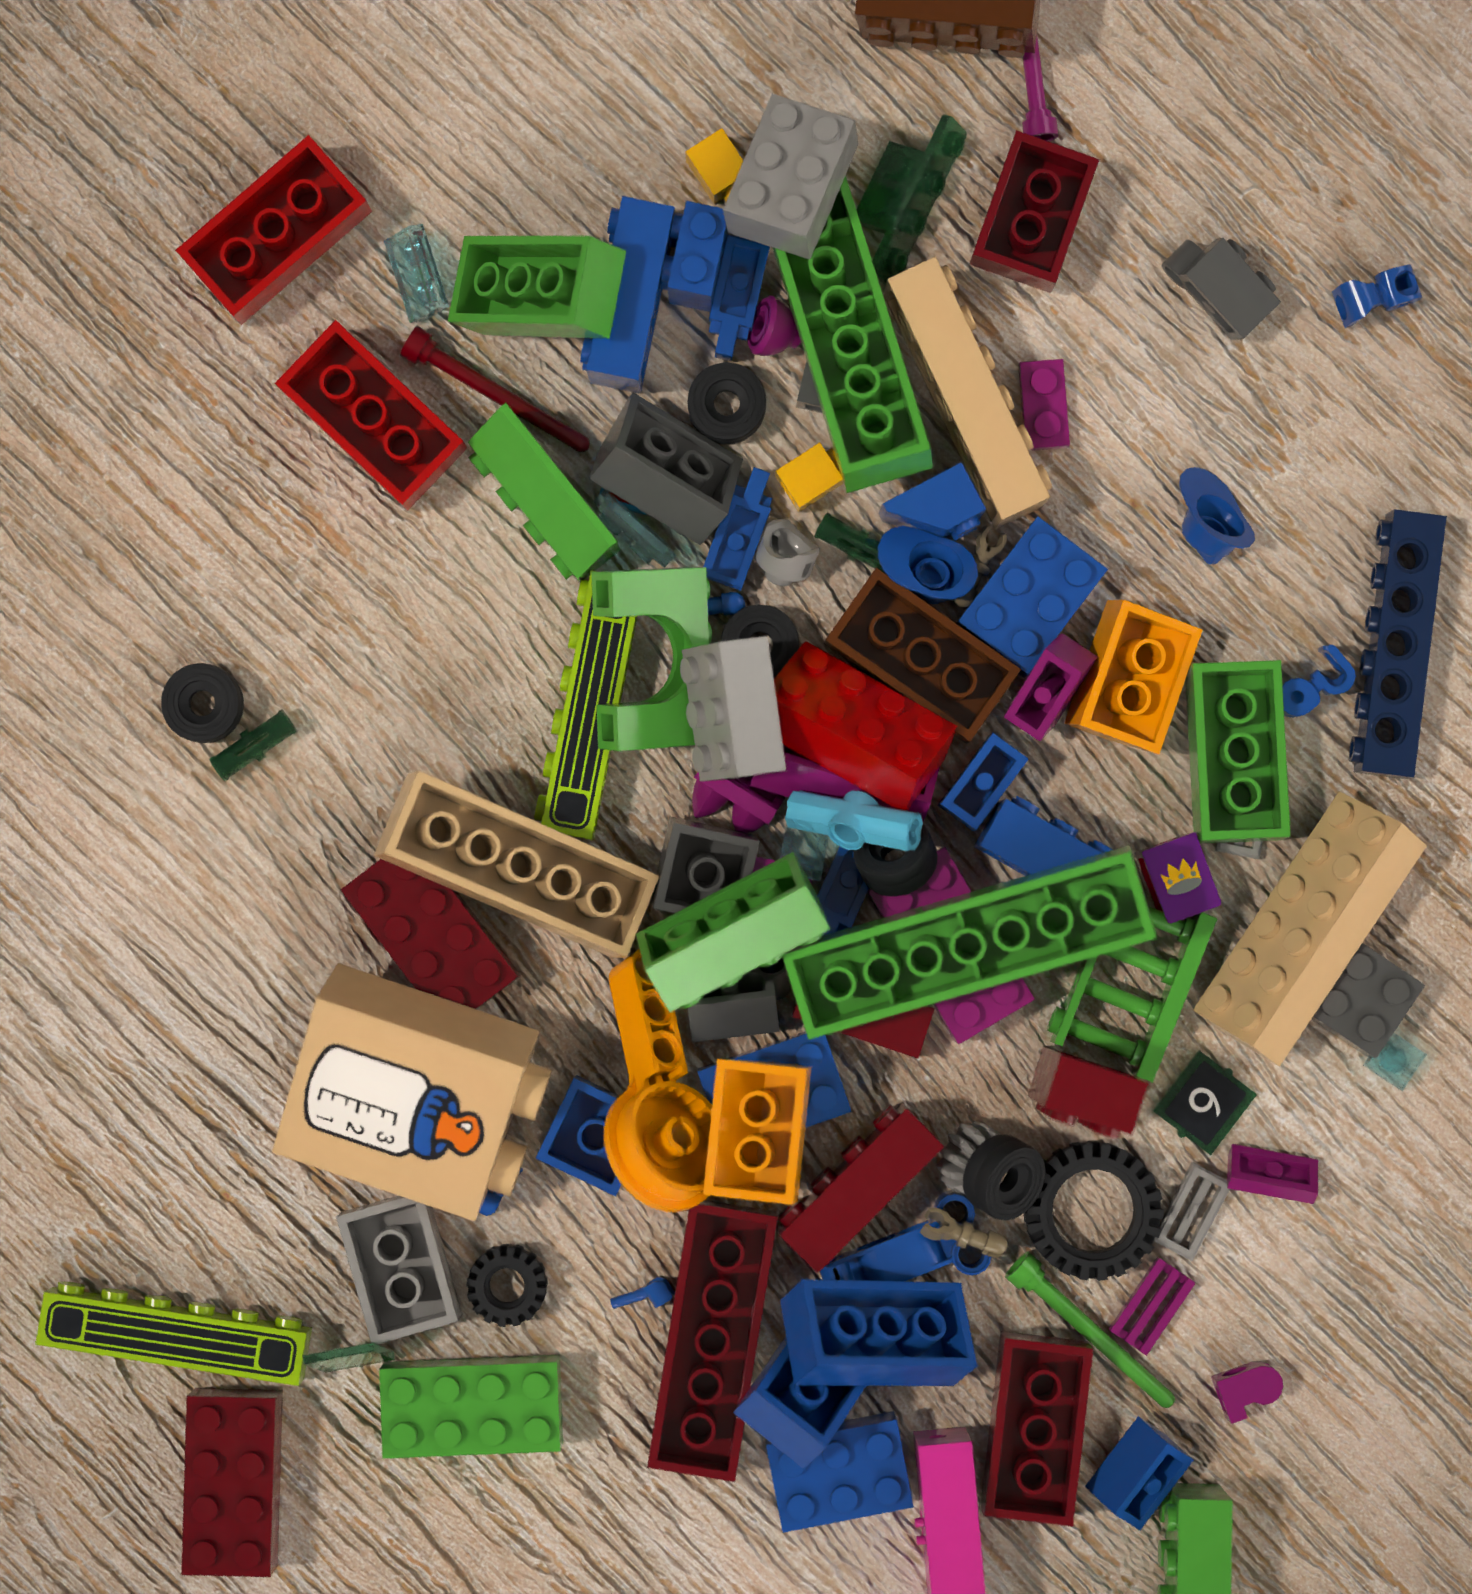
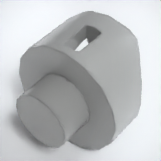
M777 519L767 524L755 557L758 565L765 571V577L768 581L778 586H789L792 582L803 581L810 577L820 548L808 540L789 519Z

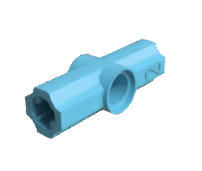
M801 790L799 792L793 791L787 801V812L785 815L788 828L828 835L836 845L847 850H857L864 843L905 851H915L921 840V829L923 826L920 813L879 806L873 797L860 791L847 792L843 799Z

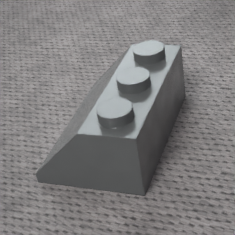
M633 392L598 450L589 479L599 484L603 489L634 505L643 513L649 514L674 529L678 534L701 545L728 515L743 459Z

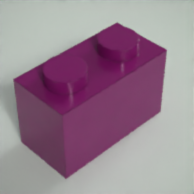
M1060 633L1045 648L1004 718L1038 741H1041L1057 724L1098 656L1063 633Z

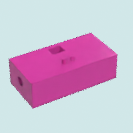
M966 1427L913 1431L921 1518H914L915 1527H922V1536H916L917 1545H923L927 1594H986L973 1449Z

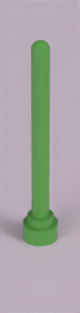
M1027 1251L1014 1262L1007 1271L1005 1278L1017 1289L1024 1288L1027 1292L1033 1290L1161 1407L1169 1408L1174 1404L1175 1396L1169 1389L1044 1278L1045 1272L1040 1268L1042 1263Z

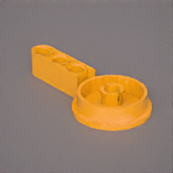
M638 949L613 967L609 973V985L627 1065L629 1085L627 1090L612 1103L607 1113L604 1125V1143L608 1160L615 1175L636 1199L660 1211L681 1212L695 1207L709 1196L703 1195L712 1104L695 1089L676 1082V1080L688 1073L675 1010L669 1013L644 970L640 949Z

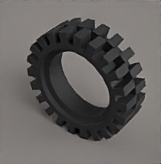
M1098 1141L1075 1142L1069 1144V1147L1059 1148L1052 1152L1053 1155L1049 1159L1043 1160L1045 1179L1041 1192L1033 1205L1023 1213L1028 1235L1035 1248L1045 1260L1062 1273L1087 1281L1089 1278L1097 1279L1098 1281L1108 1280L1107 1277L1113 1275L1120 1277L1126 1274L1125 1270L1132 1266L1136 1268L1142 1263L1140 1259L1146 1253L1149 1255L1153 1250L1154 1246L1152 1244L1155 1237L1159 1238L1162 1230L1159 1227L1160 1219H1163L1164 1209L1161 1208L1160 1200H1162L1161 1192L1155 1184L1156 1180L1152 1173L1146 1169L1138 1158L1110 1143L1106 1144ZM1085 1170H1102L1112 1173L1126 1185L1132 1198L1133 1216L1128 1231L1114 1245L1102 1250L1086 1251L1075 1248L1059 1235L1054 1225L1052 1214L1053 1201L1058 1189L1071 1176Z

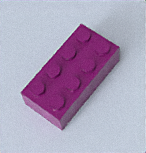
M941 847L937 850V866L933 875L916 891L902 896H884L871 889L867 893L880 916L884 918L969 893L971 890L947 849ZM1019 978L933 1003V1006L955 1043L961 1044L1035 999L1023 978Z

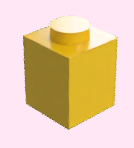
M723 128L685 151L687 164L713 204L722 199L725 202L727 201L743 163L740 154Z
M820 442L775 471L776 479L798 513L843 484L834 449L830 448L825 451Z

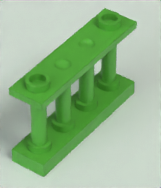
M1149 906L1155 928L1177 936V941L1182 943L1176 959L1170 957L1167 961L1132 946L1104 954L1161 977V982L1165 983L1166 986L1160 1000L1154 998L1151 1002L1091 978L1090 975L1098 956L1082 960L1063 1009L1056 1006L1047 1027V1031L1053 1033L1050 1042L1063 1046L1068 1034L1128 1058V1063L1134 1065L1131 1074L1153 1083L1218 919L1203 912L1193 915V918L1188 917L1174 923H1167L1162 911ZM1083 993L1144 1017V1022L1150 1025L1144 1041L1137 1039L1135 1043L1075 1019L1074 1016Z

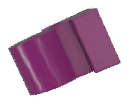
M1262 1361L1250 1362L1211 1376L1225 1418L1231 1424L1248 1418L1244 1406L1252 1403L1271 1404L1280 1397L1283 1390V1380L1279 1372L1268 1363Z

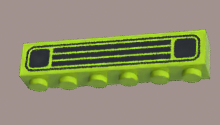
M590 572L589 581L581 579L576 605L584 606L581 623L573 622L570 631L568 648L575 649L572 666L564 665L559 691L567 692L564 709H555L551 734L558 735L555 752L547 751L543 777L550 778L547 795L539 794L534 820L541 821V824L568 836L594 841L611 750L598 749L596 705L621 703L638 616H593L592 574Z
M67 1281L58 1282V1287H52L43 1294L35 1345L299 1386L305 1377L312 1327L301 1326L302 1319L276 1316L275 1321L258 1319V1312L247 1309H232V1315L215 1312V1305L202 1302H189L188 1308L171 1305V1298L157 1295H146L145 1301L129 1299L127 1291L112 1288H103L101 1294L84 1292L85 1285Z

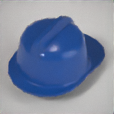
M1197 467L1186 469L1180 475L1179 480L1182 496L1188 506L1182 522V534L1186 541L1198 551L1209 565L1218 563L1235 548L1243 549L1250 547L1255 541L1254 531L1244 518L1228 487L1217 476L1205 469Z
M908 526L891 528L882 535L877 546L878 560L883 571L890 579L908 589L928 604H938L965 596L973 589L978 577L977 563L973 555L962 544L918 528Z

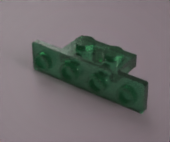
M942 115L925 152L889 141L856 209L862 227L885 234L872 259L877 278L884 285H886L888 278L906 269L909 254L918 236L923 233L926 227L927 217L937 197L942 194L945 188L946 178L955 159L963 151L967 132L952 116Z

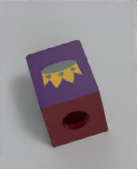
M1196 832L1186 833L1134 852L1154 908L1163 912L1167 923H1174L1221 905L1218 891Z

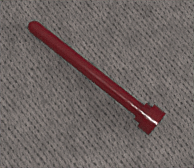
M417 325L407 338L400 352L401 357L415 365L418 362L423 365L429 362L500 406L507 403L517 416L578 452H585L589 449L590 441L585 435L437 348L438 342L432 339L433 334Z

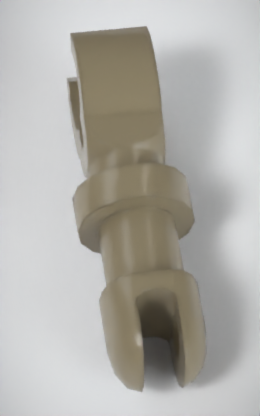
M990 525L982 527L976 539L977 547L973 557L977 563L978 577L973 589L965 596L952 600L959 607H968L973 602L978 593L976 589L983 575L987 577L991 570L988 567L990 561L996 554L1001 552L1006 544L1007 534L1002 533L999 534V540L996 545L988 546L986 535L992 530Z
M929 1208L924 1215L926 1220L933 1219L940 1225V1228H934L928 1223L923 1226L920 1233L928 1239H952L956 1241V1246L965 1249L969 1245L982 1250L981 1254L994 1258L1001 1257L1008 1248L1007 1240L1003 1235L991 1230L986 1233L974 1229L973 1223L965 1220L962 1224L957 1223L947 1212L939 1208Z

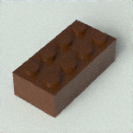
M856 0L855 17L862 39H868V43L874 46L891 47L894 45V42L911 43V46L915 49L926 51L936 50L938 45L954 46L955 51L964 54H978L981 52V49L998 50V54L1001 56L1020 58L1024 56L1025 52L1035 53L1041 1Z
M878 568L873 571L824 642L826 646L876 681L957 725L954 736L965 744L971 742L1021 670L908 589L892 581L888 575Z

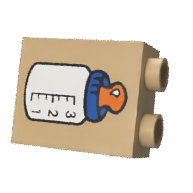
M337 963L316 997L272 1153L476 1221L488 1190L511 1197L528 1146L508 1140L506 1137L514 1114L533 1121L536 1120L550 1080L551 1069L530 1063L540 1031Z

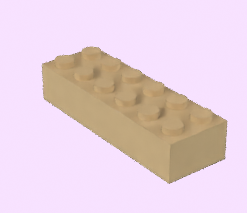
M935 256L888 278L883 296L965 469L986 507V513L995 530L1042 508L1050 498L1048 490L1052 488V483L1042 464L1035 466L1030 456L1029 450L1033 449V443L1023 424L1016 426L1011 416L1010 410L1014 409V403L1004 384L997 386L992 376L991 370L995 369V364L985 344L978 346L973 336L972 330L976 329V324L966 304L960 307L954 296L953 291L957 289V284L948 265L940 267Z
M419 770L407 774L374 853V856L611 958L628 957L659 879V875Z
M1339 791L1193 1011L1219 1031L1280 1067L1427 845L1402 822Z

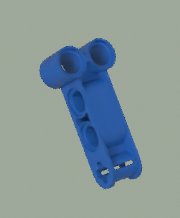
M950 1190L945 1191L936 1199L934 1208L941 1210L950 1201L962 1202L966 1206V1214L957 1223L962 1224L964 1220L971 1223L974 1222V1206L965 1196ZM928 1219L835 1256L820 1271L822 1280H837L833 1270L836 1268L841 1280L907 1281L951 1263H954L955 1267L963 1274L977 1275L987 1269L991 1257L982 1254L981 1258L975 1263L967 1264L962 1262L958 1257L961 1247L956 1246L955 1240H931L920 1233L923 1226L927 1223L934 1228H940L937 1221Z

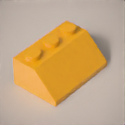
M1107 600L1089 650L1098 658L1075 693L1064 724L1110 741L1154 754H1160L1203 630L1126 600Z
M717 1059L703 1195L791 1205L798 1201L812 1066L766 1061Z

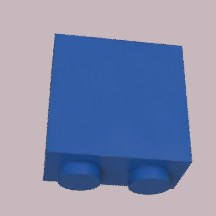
M686 201L684 212H675L670 238H672L671 247L676 248L674 256L666 255L661 281H663L662 289L668 290L670 304L711 312L728 236L723 208Z

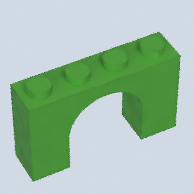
M706 567L591 572L593 616H648L658 622L665 630L670 639L673 652L670 675L664 686L655 695L638 702L596 705L598 749L628 751L695 745L693 728L689 726L686 717L689 699L687 685L681 677L680 663L683 659V649L710 644L712 639V629L708 622L707 604L710 597V583L706 575Z

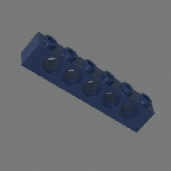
M1394 509L1385 515V520H1379L1376 531V545L1382 546L1380 563H1374L1370 579L1371 589H1376L1375 604L1368 607L1365 619V631L1371 632L1369 650L1364 649L1362 652L1359 668L1360 675L1365 676L1364 692L1357 694L1354 706L1355 719H1360L1358 736L1352 737L1349 747V762H1355L1353 773L1399 779L1415 777L1447 516ZM1400 547H1407L1414 552L1416 562L1412 569H1406L1399 564L1397 552ZM1395 590L1404 591L1410 598V608L1406 613L1397 611L1392 605L1391 598ZM1390 633L1400 635L1405 642V649L1401 656L1391 654L1386 647V639ZM1385 676L1393 677L1399 684L1400 691L1394 700L1386 698L1381 691V682ZM1381 719H1385L1393 725L1394 737L1389 743L1380 741L1376 736L1375 727Z

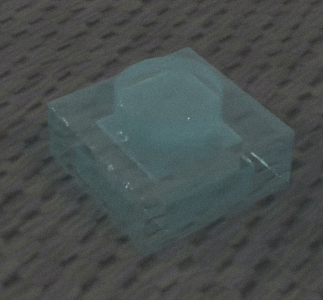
M1393 1033L1377 1059L1368 1057L1363 1066L1398 1090L1403 1091L1427 1054L1396 1033Z

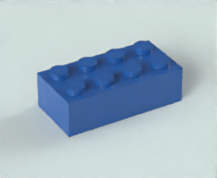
M622 196L620 209L614 207L611 209L607 234H610L609 243L625 250L626 256L610 339H584L580 363H583L582 370L587 371L590 384L639 394L642 392L663 290V281H661L666 255H670L672 238H670L675 215L674 206Z
M802 1279L780 1300L794 1385L954 1386L977 1367L961 1283Z

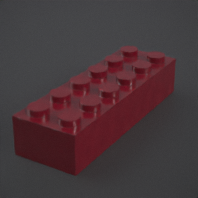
M704 1200L689 1209L647 1468L735 1482L745 1422L733 1412L751 1387L778 1220L777 1211Z

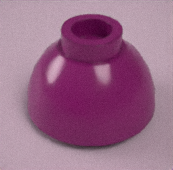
M770 295L764 298L757 305L752 331H749L747 339L751 353L759 356H772L783 352L788 347L796 349L801 340L792 310L777 297Z

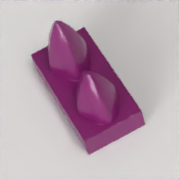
M697 772L694 777L697 780L693 789L692 807L695 818H701L716 812L730 800L734 803L732 821L735 831L750 833L761 828L765 823L769 825L786 797L750 786L753 777L751 775L700 782L699 773Z

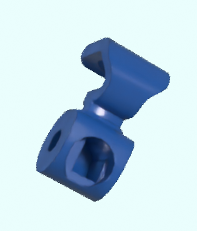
M1408 264L1383 271L1374 277L1375 284L1351 280L1335 288L1332 294L1344 328L1353 326L1364 318L1371 309L1382 305L1386 311H1392L1422 299L1423 297L1412 266Z
M1322 646L1318 648V652L1322 653L1339 673L1340 676L1337 679H1330L1321 674L1319 670H1315L1310 674L1311 679L1309 680L1294 678L1282 683L1284 716L1290 718L1299 717L1312 711L1320 703V691L1332 696L1347 692L1353 686L1356 677L1355 670L1336 646Z

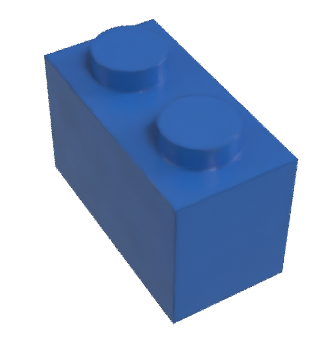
M995 733L990 734L944 795L938 806L971 831L977 830L1028 761V758Z
M1138 1416L1085 1487L1114 1515L1141 1530L1194 1460L1165 1433Z

